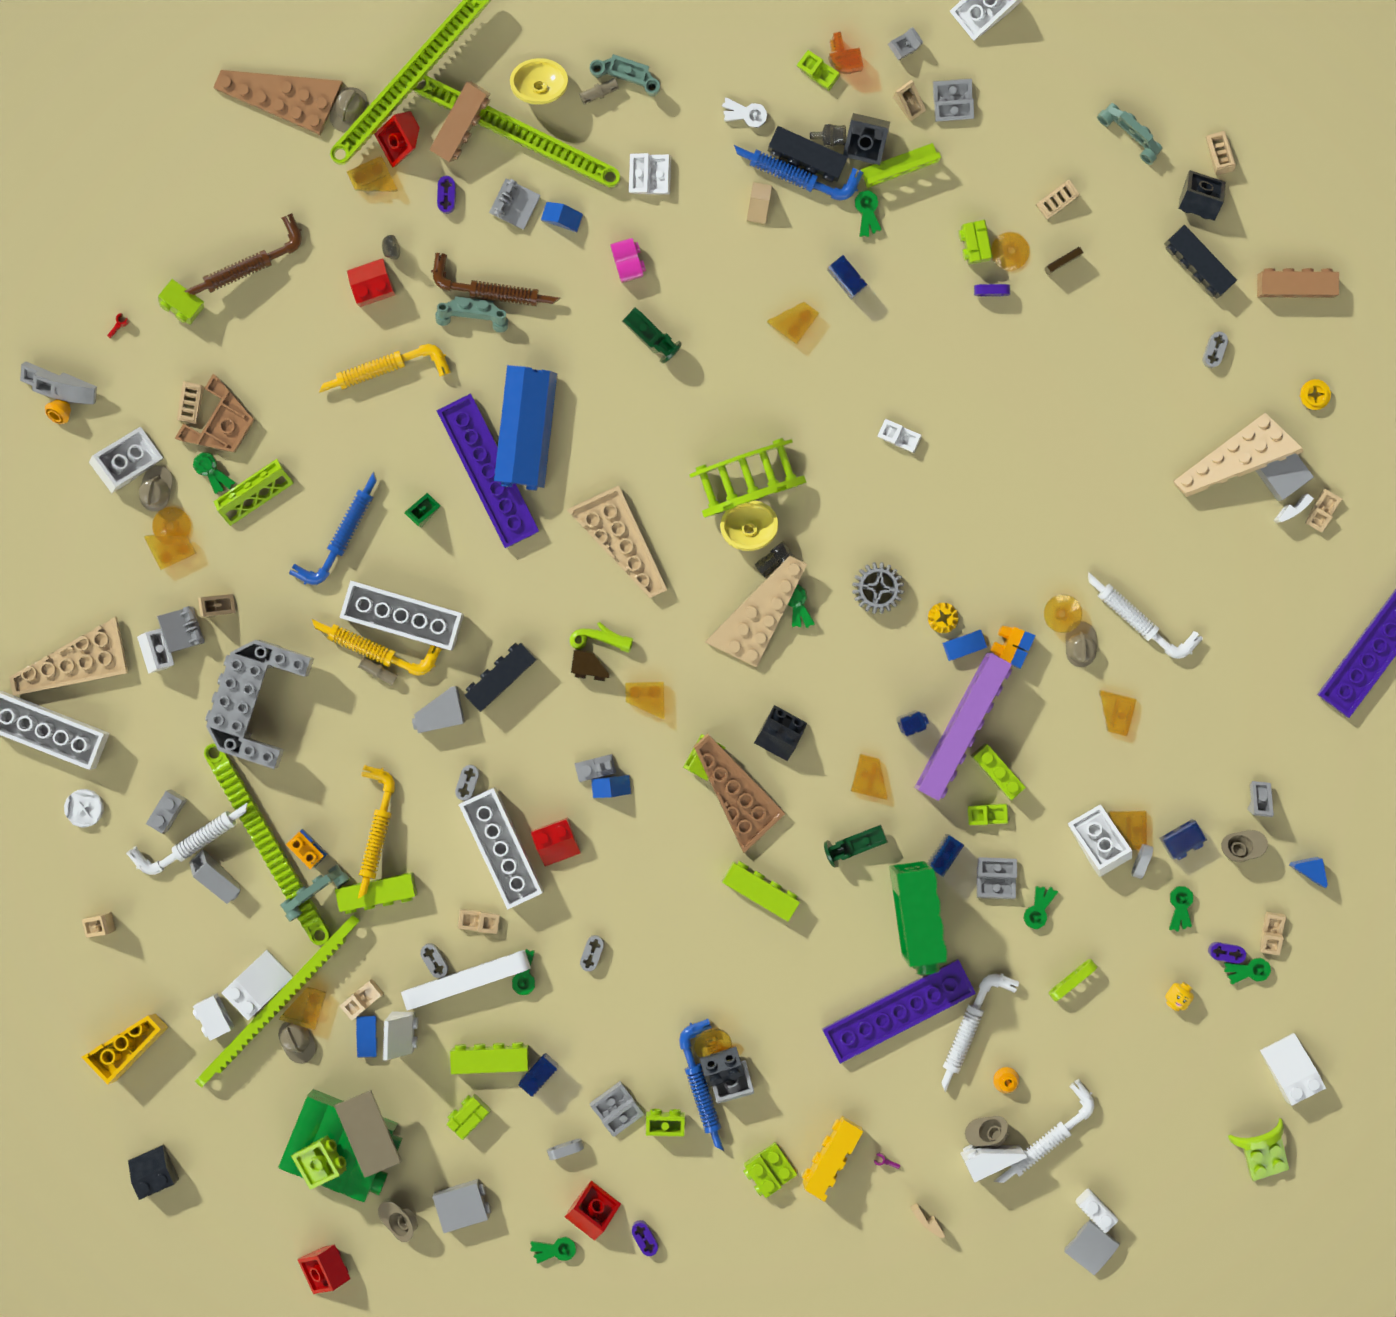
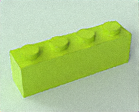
M733 861L722 879V883L789 922L800 903L797 899L798 895L790 890L786 893L780 889L782 886L772 880L770 883L764 879L765 875L756 870L753 873L748 870L749 866L745 863Z
M413 872L372 880L369 883L367 894L358 898L361 883L335 889L339 912L345 911V914L357 912L356 909L364 907V910L374 909L377 904H383V906L393 905L396 900H401L402 903L409 902L417 895Z
M514 1042L511 1046H505V1043H494L493 1046L474 1044V1047H466L465 1044L455 1045V1048L450 1050L451 1074L528 1071V1045H524L523 1042Z

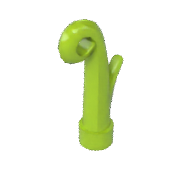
M598 622L597 625L602 631L585 628L574 631L570 636V645L575 649L584 648L587 643V637L607 643L628 653L633 643V638L616 634L601 622ZM581 636L582 642L580 644H577L575 640L577 637Z

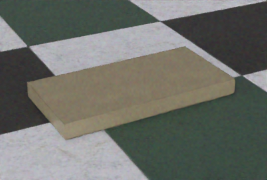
M372 1090L335 1105L364 1178L401 1163Z

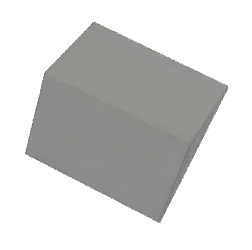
M746 1060L741 1061L745 1076L716 1086L713 1085L717 1104L754 1094Z

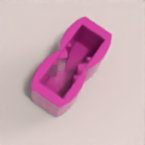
M633 238L610 244L621 283L643 277V272L646 269L643 260L639 261L637 255L641 253L638 242H634Z

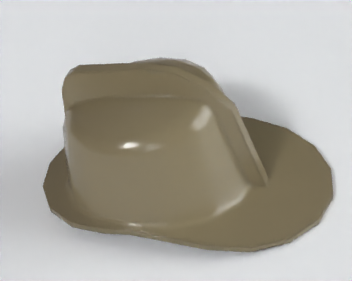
M350 87L342 90L337 96L330 111V122L338 131L346 132L366 110L367 97L364 92L358 88Z
M153 466L144 474L139 489V496L142 505L147 510L160 511L169 501L173 478L167 468Z
M1074 622L1066 631L1067 659L1074 666H1088L1094 661L1097 652L1095 630L1087 622Z
M1256 830L1229 834L1223 838L1221 843L1224 855L1231 861L1239 863L1262 856L1268 848V841L1265 835Z
M298 1019L285 1021L279 1029L278 1036L286 1055L295 1063L308 1062L314 1056L316 1046L307 1026Z
M1001 1116L974 1119L965 1130V1138L968 1143L979 1147H998L1009 1137L1007 1121Z
M390 1201L380 1204L378 1214L383 1224L399 1241L408 1242L411 1240L413 1231L418 1228L415 1214L409 1209H401Z

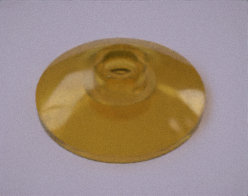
M1006 232L999 235L991 247L994 263L1003 270H1017L1026 263L1029 257L1027 241L1020 234L1014 232ZM1013 247L1014 253H1009L1008 248Z
M167 507L155 515L152 529L155 537L160 542L166 545H177L185 541L189 536L191 522L183 510L176 507ZM169 522L173 523L172 529L167 528Z
M1057 595L1051 598L1045 605L1044 619L1052 630L1059 633L1070 632L1080 624L1082 608L1079 602L1072 596ZM1060 610H1063L1065 612L1064 617L1059 616L1058 613Z
M721 1029L705 1030L694 1041V1051L699 1058L730 1049L732 1046L729 1034Z

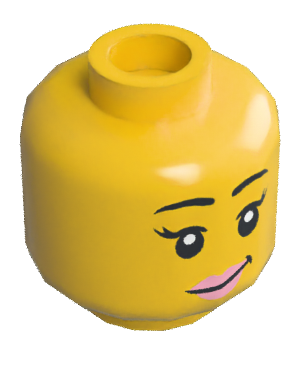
M1182 982V984L1174 983L1165 995L1166 1004L1178 1012L1179 1010H1186L1194 999V994L1191 991L1192 987L1185 982Z

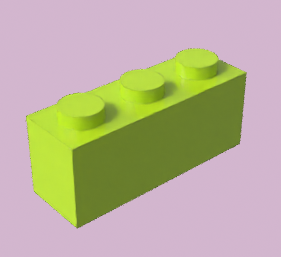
M984 743L971 755L973 760L1008 799H1014L1026 788L988 744Z

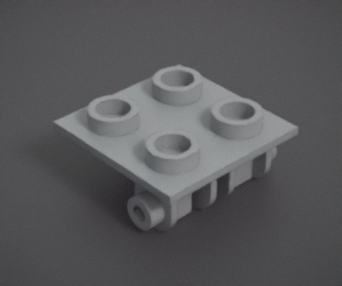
M506 178L489 213L524 230L540 195L517 184L515 180Z
M193 606L157 616L169 653L205 643Z

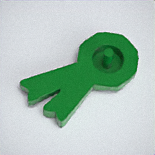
M869 190L860 192L855 198L856 210L862 214L859 237L865 236L868 238L869 224L872 234H875L876 231H881V227L874 214L878 207V198Z
M202 452L194 458V470L199 475L208 476L215 494L219 491H224L221 483L228 489L231 488L232 484H235L234 480L217 469V460L212 454Z
M797 584L787 605L793 608L792 627L798 626L801 628L802 617L805 627L809 628L810 625H815V622L804 606L807 600L806 589Z
M1035 886L1034 905L1028 907L1023 915L1024 922L1028 927L1039 929L1045 925L1047 921L1045 909L1058 893L1051 886L1045 895V887Z
M1185 886L1175 887L1170 893V903L1175 907L1169 930L1178 932L1180 921L1182 929L1192 927L1187 908L1193 903V893Z
M526 949L525 952L531 967L535 950L529 951ZM530 969L517 973L512 979V988L519 995H528L535 988V979L529 973Z
M1262 958L1251 959L1248 965L1224 962V972H1237L1227 975L1230 979V984H1235L1248 977L1256 982L1264 981L1271 973L1270 964Z
M567 1236L558 1238L554 1244L530 1242L532 1246L530 1251L539 1252L534 1254L537 1264L554 1256L561 1261H567L572 1259L576 1253L574 1240Z

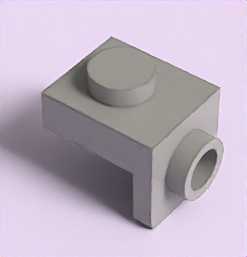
M912 27L905 34L892 40L888 46L896 58L900 60L915 52L923 44V41Z

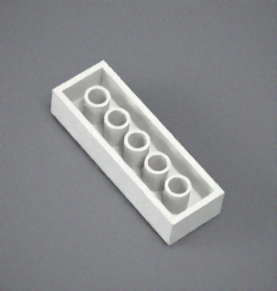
M350 581L340 614L342 619L448 650H454L464 613L355 581Z
M0 691V735L88 770L96 769L110 733Z
M496 787L458 804L507 910L544 892L542 885Z

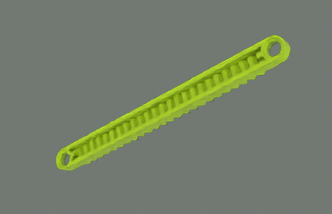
M462 0L332 147L330 156L336 164L344 165L348 163L361 150L367 140L371 139L383 122H386L387 118L392 115V112L402 104L408 94L417 87L418 83L423 80V77L433 69V66L438 63L439 59L454 45V42L458 41L470 24H473L474 20L479 17L491 0ZM340 149L346 153V156L341 160L335 157L336 151Z
M427 75L424 76L425 87L422 89L415 87L413 91L431 102L451 110L461 92ZM487 106L485 110L482 109L479 114L481 116L478 123L480 126L492 130L494 133H498L502 137H506L535 153H539L543 157H547L549 160H553L584 177H588L590 180H594L609 188L617 186L620 181L619 171L615 167L490 106ZM608 172H613L616 175V179L613 182L606 181L605 175Z
M215 743L209 744L204 750L205 759L235 811L248 803L246 813L240 816L239 819L247 829V833L251 836L255 847L258 848L259 854L262 855L266 866L270 869V873L274 876L286 900L289 898L292 900L297 896L296 892L304 887L228 754L219 751V756L212 758L209 751L211 748L217 747ZM309 898L298 906L302 914L297 919L313 944L323 945L329 940L330 931L313 901ZM317 930H322L325 933L324 940L320 941L315 938Z
M352 915L195 1080L201 1088L216 1072L221 1073L246 1045L262 1031L267 1023L310 980L309 978L315 975L320 967L325 964V961L327 962L331 958L330 956L336 953L335 950H338L346 942L345 936L360 922L355 915Z

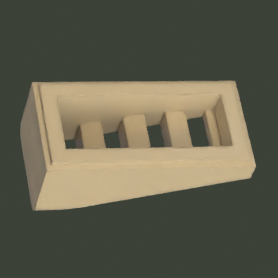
M1225 131L1207 135L1206 141L1215 175L1233 172L1236 164ZM1222 140L1221 143L1213 145V142ZM1224 147V150L1215 151V149ZM1226 155L1225 158H1221V159H1218V158H1217V157Z
M1067 180L1039 201L1036 206L1046 220H1048L1078 198L1080 194L1071 181ZM1064 188L1067 189V191L1070 193L1071 197H1069V196L1067 195V193L1065 192ZM1057 193H1060L1062 195V197L1065 199V202H1062ZM1052 197L1059 205L1058 207H1056L1054 203L1051 201ZM1045 202H1047L1048 205L1051 207V209L1053 210L1052 212H1049V210L1046 208V206L1044 205Z
M183 381L177 420L197 424L204 386ZM189 389L196 390L197 393L193 394L189 393L188 391ZM187 396L196 398L195 402L187 400ZM185 404L194 406V410L185 408ZM183 413H192L193 417L184 416Z

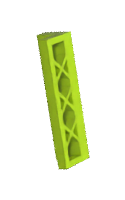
M931 143L882 161L880 165L874 164L861 169L864 172L862 177L868 189L938 163L941 155L940 152H936L934 144Z
M276 459L213 502L217 511L231 526L294 483L284 471L282 464ZM282 475L287 480L281 485L275 484L276 479ZM270 488L269 493L266 495H259L261 489ZM246 499H254L253 504L250 506H243V502ZM232 509L238 510L237 514L232 518H229L226 514Z

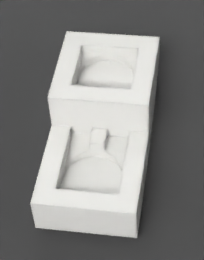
M885 419L877 437L911 453H915L922 436Z
M1309 494L1302 495L1294 507L1291 505L1284 506L1273 521L1279 523L1294 517L1304 510L1314 498Z

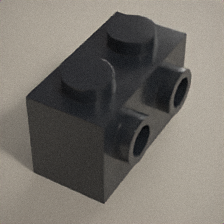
M737 1047L700 1058L708 1087L745 1076Z

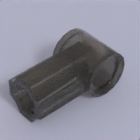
M783 541L754 565L762 576L766 577L789 556H795Z

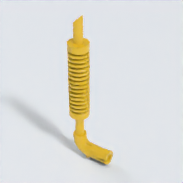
M424 344L419 346L418 349L402 355L400 351H396L394 354L390 353V356L388 354L387 357H379L380 360L378 358L376 361L372 360V363L369 361V364L366 362L365 365H358V368L355 366L354 369H347V372L344 370L343 373L342 371L336 373L337 379L323 383L319 393L340 386L343 390L348 388V386L351 387V384L354 386L355 383H362V380L365 382L366 379H373V376L376 378V375L379 377L380 374L384 375V372L387 374V371L398 370V367H405V361L422 355L423 357L430 355L431 360L435 362L439 377L445 375L442 367L446 374L451 373L445 359L446 354H443L436 345Z
M312 619L315 629L328 634L327 640L334 641V643L338 642V645L341 644V646L345 645V648L350 650L352 648V651L359 652L363 656L366 655L369 659L373 658L376 662L380 661L381 664L383 663L387 667L391 663L416 676L425 675L430 672L433 666L436 667L434 664L442 650L430 644L424 660L422 659L420 664H411L395 657L396 651L392 649H385V646L382 647V645L378 646V643L375 644L374 641L371 643V640L368 641L367 638L364 639L361 635L357 636L354 632L350 633L347 629L343 630V627L340 628L336 624L331 628Z
M367 765L363 766L362 770L364 771L361 777L375 779L379 783L384 784V795L380 810L375 809L374 821H372L371 832H369L371 835L368 836L370 839H367L369 843H366L368 847H365L367 851H364L366 855H363L365 858L362 859L364 862L361 863L363 866L360 867L362 870L360 869L359 876H363L358 898L367 894L370 879L376 878L377 873L375 871L377 872L379 856L381 857L380 853H382L381 849H383L382 845H384L382 842H385L383 838H386L384 834H387L385 830H388L386 826H389L387 823L390 822L388 819L391 818L392 814L387 811L391 795L395 791V782L389 772L383 770L384 768L378 769Z

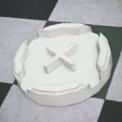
M80 789L73 792L66 799L64 812L73 825L90 827L101 819L104 812V804L101 797L95 791Z

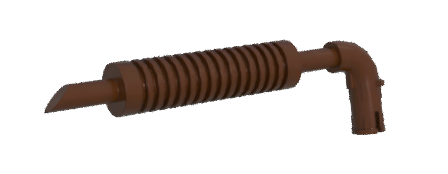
M293 213L281 218L289 233V241L283 247L269 253L262 250L259 254L255 253L256 255L253 254L252 257L248 256L249 259L246 257L245 260L242 259V262L239 260L238 264L235 262V265L231 264V267L228 265V268L220 269V272L217 270V273L213 272V275L210 273V276L202 277L203 283L191 287L184 292L195 295L208 289L212 293L215 289L218 290V287L223 288L222 286L225 287L226 284L230 285L229 282L232 284L233 281H237L236 279L240 280V277L243 279V276L247 277V274L250 276V273L254 274V271L258 272V269L261 271V268L265 269V266L266 268L272 266L271 260L286 253L291 254L295 252L301 245L302 236L300 231L302 229H299Z
M435 253L434 267L431 273H433L435 284L440 289L470 292V297L473 298L477 296V298L481 297V299H484L485 297V299L489 298V300L492 299L494 301L495 299L496 301L500 299L501 302L503 300L504 302L508 301V303L510 301L511 303L515 302V304L519 302V304L523 303V305L527 303V305L530 304L537 307L538 302L554 304L560 299V297L539 295L538 289L531 290L529 288L527 290V288L521 287L520 289V287L516 288V286L512 288L511 285L510 287L508 285L505 287L504 284L502 286L498 284L497 286V283L494 285L493 283L489 284V282L487 284L486 282L482 283V281L478 283L476 280H472L471 285L452 282V280L445 278L446 272L444 271L447 255Z

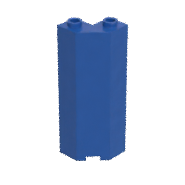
M507 365L494 481L501 482V486L512 487V484H520L526 486V490L537 491L538 487L545 488L557 373Z

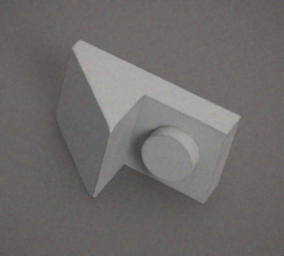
M1252 781L1250 784L1251 802L1248 811L1256 816L1273 817L1271 783Z

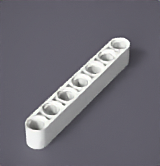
M525 950L407 989L402 991L401 995L406 1010H411L529 970L531 967Z

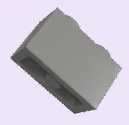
M173 790L165 791L146 824L162 834L168 832L187 799Z

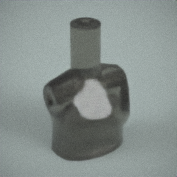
M825 124L822 132H810V140L822 139L825 147L845 145L846 126Z
M388 235L382 240L383 254L390 259H397L400 256V247L394 235Z

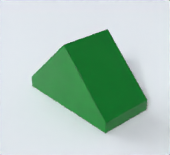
M426 493L408 508L404 514L422 528L441 505Z

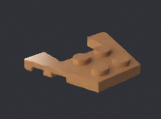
M212 374L204 389L221 398V401L202 433L183 423L175 439L235 453L253 424L254 418L222 381Z

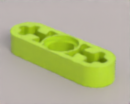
M1088 959L1053 987L1048 994L1055 1002L1060 1000L1092 974L1098 966L1092 959Z

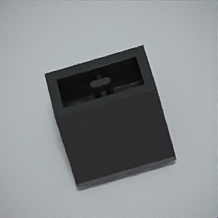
M774 705L761 727L754 744L788 761L799 743L807 722Z

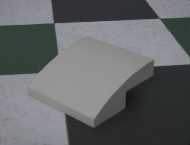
M972 79L933 81L935 121L974 119Z
M979 857L977 867V898L1015 899L1017 859Z
M621 1081L590 1103V1107L602 1120V1124L613 1137L644 1115Z
M1089 1220L1077 1232V1236L1065 1247L1064 1252L1095 1275L1114 1254L1120 1243L1108 1233H1104L1094 1222Z

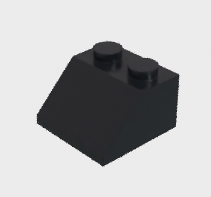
M853 113L843 155L851 159L880 165L890 121Z
M1189 170L1179 199L1178 209L1185 213L1198 215L1203 219L1215 221L1224 203L1226 182Z
M164 1144L128 1160L131 1184L139 1200L168 1188L179 1180Z

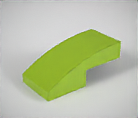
M807 50L797 64L801 71L828 91L840 77L838 71L825 64L823 59Z
M1008 804L968 806L969 825L1009 823Z

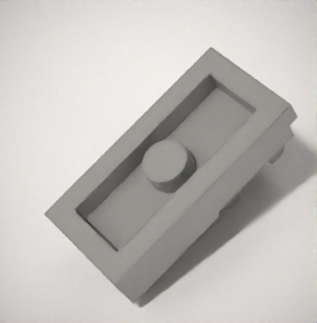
M612 754L575 763L579 782L617 773Z

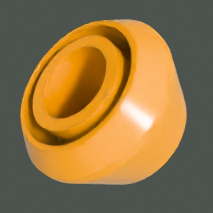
M56 399L46 404L45 413L50 420L57 424L67 423L71 413L70 404L67 401Z
M1009 1067L999 1069L993 1078L994 1086L1002 1093L1015 1091L1020 1081L1018 1073Z

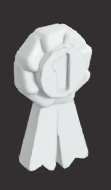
M725 98V103L722 107L732 110L723 111L725 122L744 119L749 127L759 128L766 122L767 111L761 104L752 103L744 107L729 98Z

